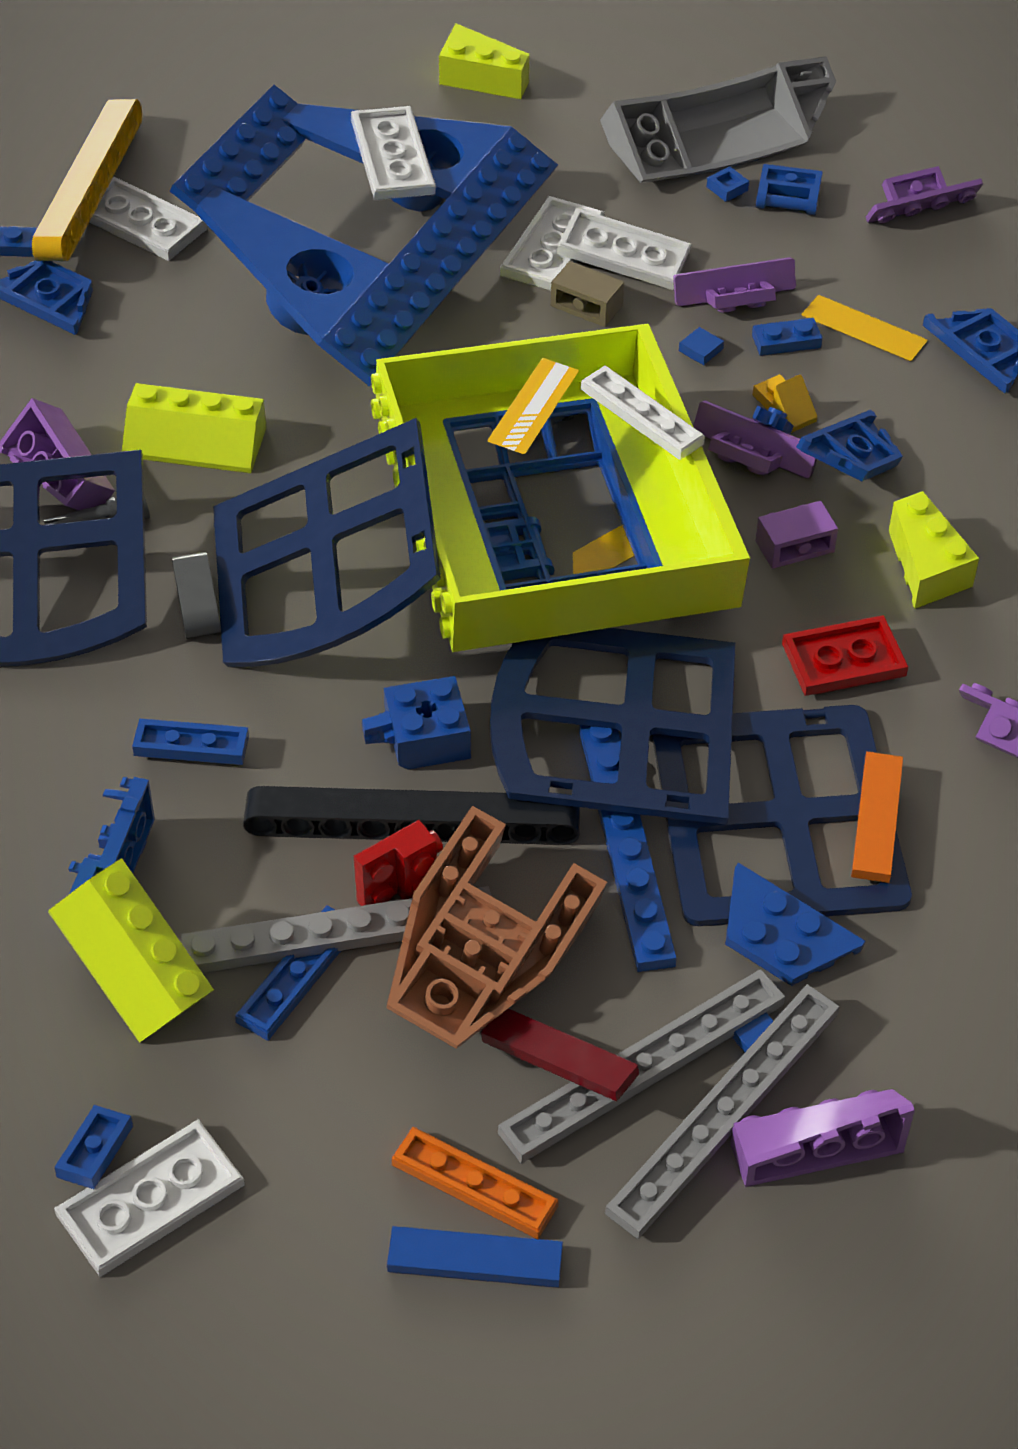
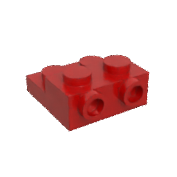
M417 820L354 855L356 895L360 906L388 902L396 894L402 899L413 898L415 890L437 859V853L443 850V844L437 833L433 830L428 831L421 821Z

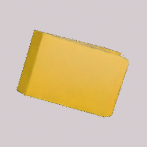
M779 374L753 386V396L767 410L769 407H772L787 414L786 419L794 426L791 433L817 422V414L801 374L785 380Z

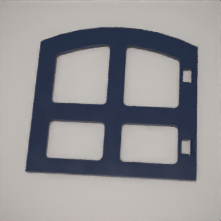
M417 418L213 506L223 663L227 667H256L279 664L308 657L336 647L390 619L417 600L441 579L421 424ZM396 450L400 479L399 485L393 490L333 514L330 488L331 479L336 475ZM414 454L415 465L406 467L405 458ZM305 490L308 518L306 526L243 553L241 519L243 516ZM404 513L410 561L408 570L372 596L343 611L336 548L338 541ZM425 537L426 549L417 552L416 541ZM311 552L317 616L315 623L285 632L249 636L246 581L255 575Z
M142 450L0 464V487H14L13 525L9 529L0 530V557H13V632L6 637L0 636V667L33 665L74 657L116 643L147 628ZM106 475L116 476L117 513L113 518L40 525L39 488L42 483ZM116 545L118 551L117 608L68 627L45 633L40 632L41 554L51 551Z
M605 628L513 643L505 655L496 677L490 714L492 753L498 775L508 798L727 825L729 816L736 642ZM551 646L624 654L628 658L624 703L620 705L531 695L526 693L525 690L538 662ZM669 659L710 665L712 667L710 713L701 715L655 709L652 706L655 660ZM534 719L619 730L621 732L618 781L610 784L535 774L526 752L521 720ZM661 734L703 739L708 743L707 782L704 794L652 789L647 786L650 735ZM550 787L572 790V795L552 793L549 790ZM666 802L688 803V809L666 806Z

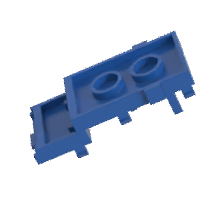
M123 777L120 787L128 788V792L113 789L104 790L103 797L123 802L115 817V824L111 823L110 826L103 825L100 831L98 843L99 848L104 849L102 856L89 853L88 858L84 857L82 863L71 861L68 870L78 874L70 893L121 858L131 872H134L155 820L149 780L138 777L133 779Z

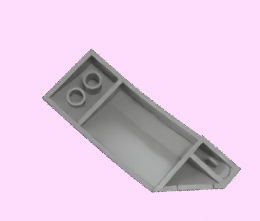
M826 56L778 62L776 66L704 87L664 95L613 101L600 119L609 146L640 183L692 176L725 169L729 166L733 167L805 144L809 140L812 129L824 109L830 92L836 84V79Z

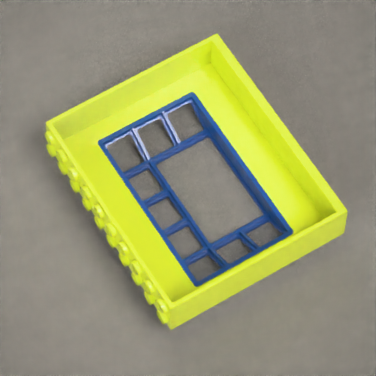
M649 323L376 359V373L371 374V385L373 393L376 394V399H371V411L373 418L380 421L378 422V433L385 432L414 418H417L421 424L441 579L432 586L431 600L434 612H440L441 614L439 619L441 635L443 639L448 638L452 652L733 609L742 606L750 557L702 446L682 460H679L581 390V381L606 365L693 427ZM542 358L579 370L541 429L547 458L510 463L507 448L495 445L499 465L465 469L455 440V431L490 427L493 432ZM586 414L595 451L558 456L550 419ZM396 450L386 454V460L388 465L394 466L392 474L396 488L400 483ZM414 454L405 458L406 467L415 465ZM598 465L627 535L637 565L550 578L528 520L529 516L515 477ZM502 479L511 502L478 507L471 483ZM511 516L524 518L526 528H522L523 541L491 545L484 520ZM425 537L416 541L417 552L426 549ZM521 545L524 555H530L531 559L538 558L541 567L537 569L538 580L505 584L496 557L515 554L514 546ZM510 547V551L507 553L499 552V549Z

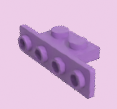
M939 166L885 179L881 185L888 201L874 205L867 214L866 220L868 223L874 221L885 223L898 215L905 214L908 217L916 215L926 208L932 207L933 210H937L947 206L950 202L958 200L959 203L968 202L976 197V193L983 186L982 179L979 178L946 186Z
M788 257L675 274L673 276L675 304L677 306L707 302L719 312H731L736 310V306L747 305L752 308L763 307L767 301L776 300L777 291L795 289V260Z
M708 401L700 402L693 427L705 435V437L711 439L708 450L717 453L718 458L731 463L739 462L746 465L750 472L760 475L768 474L781 467L805 478L812 476L817 459L796 448L800 441L799 438Z
M973 683L972 687L962 684L959 692L964 699L989 709L976 735V739L1018 758V701L1006 698L1005 702L992 697L993 692L980 684Z

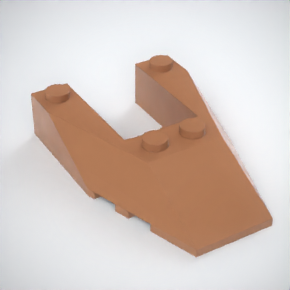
M474 806L468 811L413 894L386 1007L456 1049L552 974L599 905L607 885V881L573 863L537 921L476 888L474 884L500 846L506 824Z

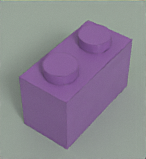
M817 501L758 517L755 541L771 568L774 569L835 552L838 527L822 501Z

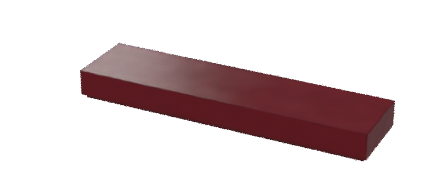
M511 1009L504 1011L481 1031L483 1043L616 1102L639 1075L638 1064Z

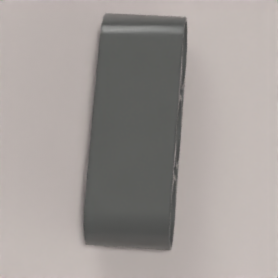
M207 552L173 556V569L186 639L221 633Z

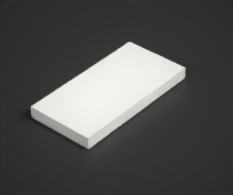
M411 106L351 111V122L374 200L435 195L436 185Z
M116 177L112 178L89 222L167 261H170L208 229L207 224L200 217Z
M549 196L501 265L500 276L551 291L552 280L569 261L577 262L575 259L556 254L558 244L575 209L579 208L604 216V211Z
M576 208L558 244L556 254L674 290L673 276L681 274L692 244Z
M198 1119L102 1178L95 1189H84L55 1207L54 1210L56 1216L98 1276L102 1277L245 1186L242 1175Z

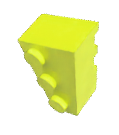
M455 23L439 54V84L522 99L529 84L530 54Z
M922 491L894 501L889 533L898 561L902 562L905 572L904 579L906 585L910 587L914 609L973 587L979 557L927 495Z

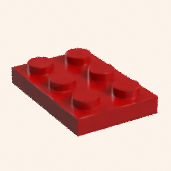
M884 615L783 634L782 645L805 696L907 676L908 665Z

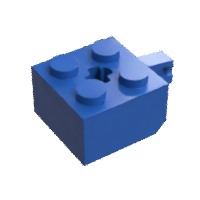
M456 676L385 687V712L362 719L365 743L393 744L398 765L409 770L471 759V730Z

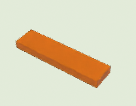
M866 751L851 873L853 878L890 883L903 765L902 756Z
M415 1127L411 1128L392 1157V1166L535 1239L540 1238L558 1208L559 1199Z

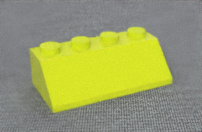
M135 383L126 407L122 452L142 450L143 460L251 473L267 428L264 399Z
M122 858L87 880L48 910L52 919L139 1043L204 999L214 990Z

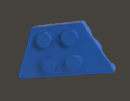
M35 260L26 266H18L7 270L8 277L0 279L1 300L74 335L78 333L93 292L92 280L52 261Z
M992 308L977 309L972 312L955 311L952 312L951 318L936 319L934 314L924 316L923 326L1004 394L1009 392L1018 377L1017 328Z
M872 410L801 437L796 446L798 450L861 482L897 467L903 457L897 446L892 443L886 429L878 431L873 422L877 416Z
M738 863L735 866L725 945L790 986L807 979L812 972H821L833 966L836 960L850 953L858 954L863 949L865 940L742 864Z

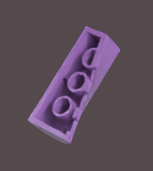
M31 398L0 441V453L7 455L13 463L91 455L62 409ZM106 476L42 483L43 488L65 506L76 510L104 504L115 492Z
M893 1089L880 1092L869 1090L857 1097L839 1100L832 1098L818 1105L806 1108L789 1107L778 1114L764 1117L757 1115L745 1117L739 1122L733 1123L730 1144L744 1185L748 1187L903 1153L915 1109L912 1102Z

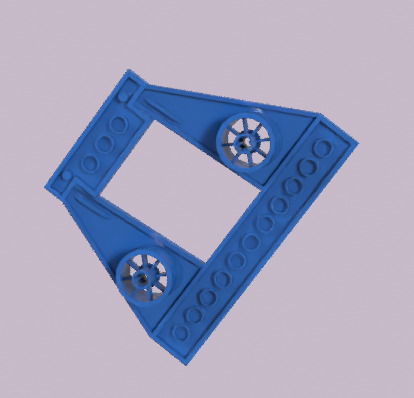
M274 84L172 185L170 192L195 211L266 288V303L271 314L281 325L293 332L309 335L319 347L370 387L371 374L376 373V359L395 357L550 177L558 164L512 126L414 116L436 185L435 195L392 198V200L406 209L418 212L432 210L440 205L443 199H446V201L390 263H387L249 202L265 183L300 149L305 139L364 164L351 122V111L357 110L299 104Z

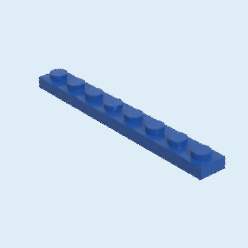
M579 725V734L591 781L616 783L618 781L621 746L619 731L612 728ZM598 810L637 972L676 967L677 958L640 814Z

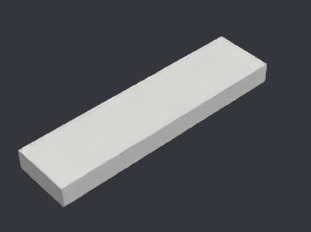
M606 365L581 381L582 391L677 459L682 460L704 445L705 435Z

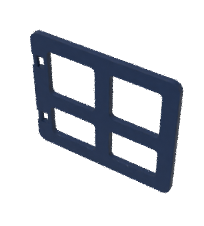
M858 705L827 706L824 709L803 710V708L733 713L732 742L758 740L763 744L774 799L770 801L730 803L727 825L666 818L682 915L685 921L693 926L728 924L731 896L712 897L707 893L697 834L701 832L776 827L782 833L793 890L787 893L824 916L893 912L906 909L911 902L912 891L897 831L895 833L890 883L880 882L878 885L830 889L823 887L809 830V825L858 821L866 751L877 753L866 710ZM825 718L826 724L806 725L805 719ZM652 734L661 790L689 793L681 747L692 744H706L707 742L703 739ZM832 734L843 735L846 738L858 793L811 798L803 796L790 738ZM666 802V806L688 809V803Z

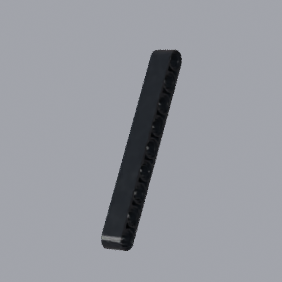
M257 786L247 792L243 827L249 834L261 837L383 840L420 820L428 831L433 830L437 833L441 842H448L468 811L474 806L506 824L501 843L566 845L574 843L579 839L580 807L509 799L507 793Z

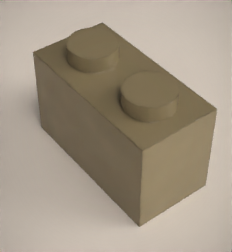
M569 261L551 282L552 307L603 327L607 326L623 306L624 281Z

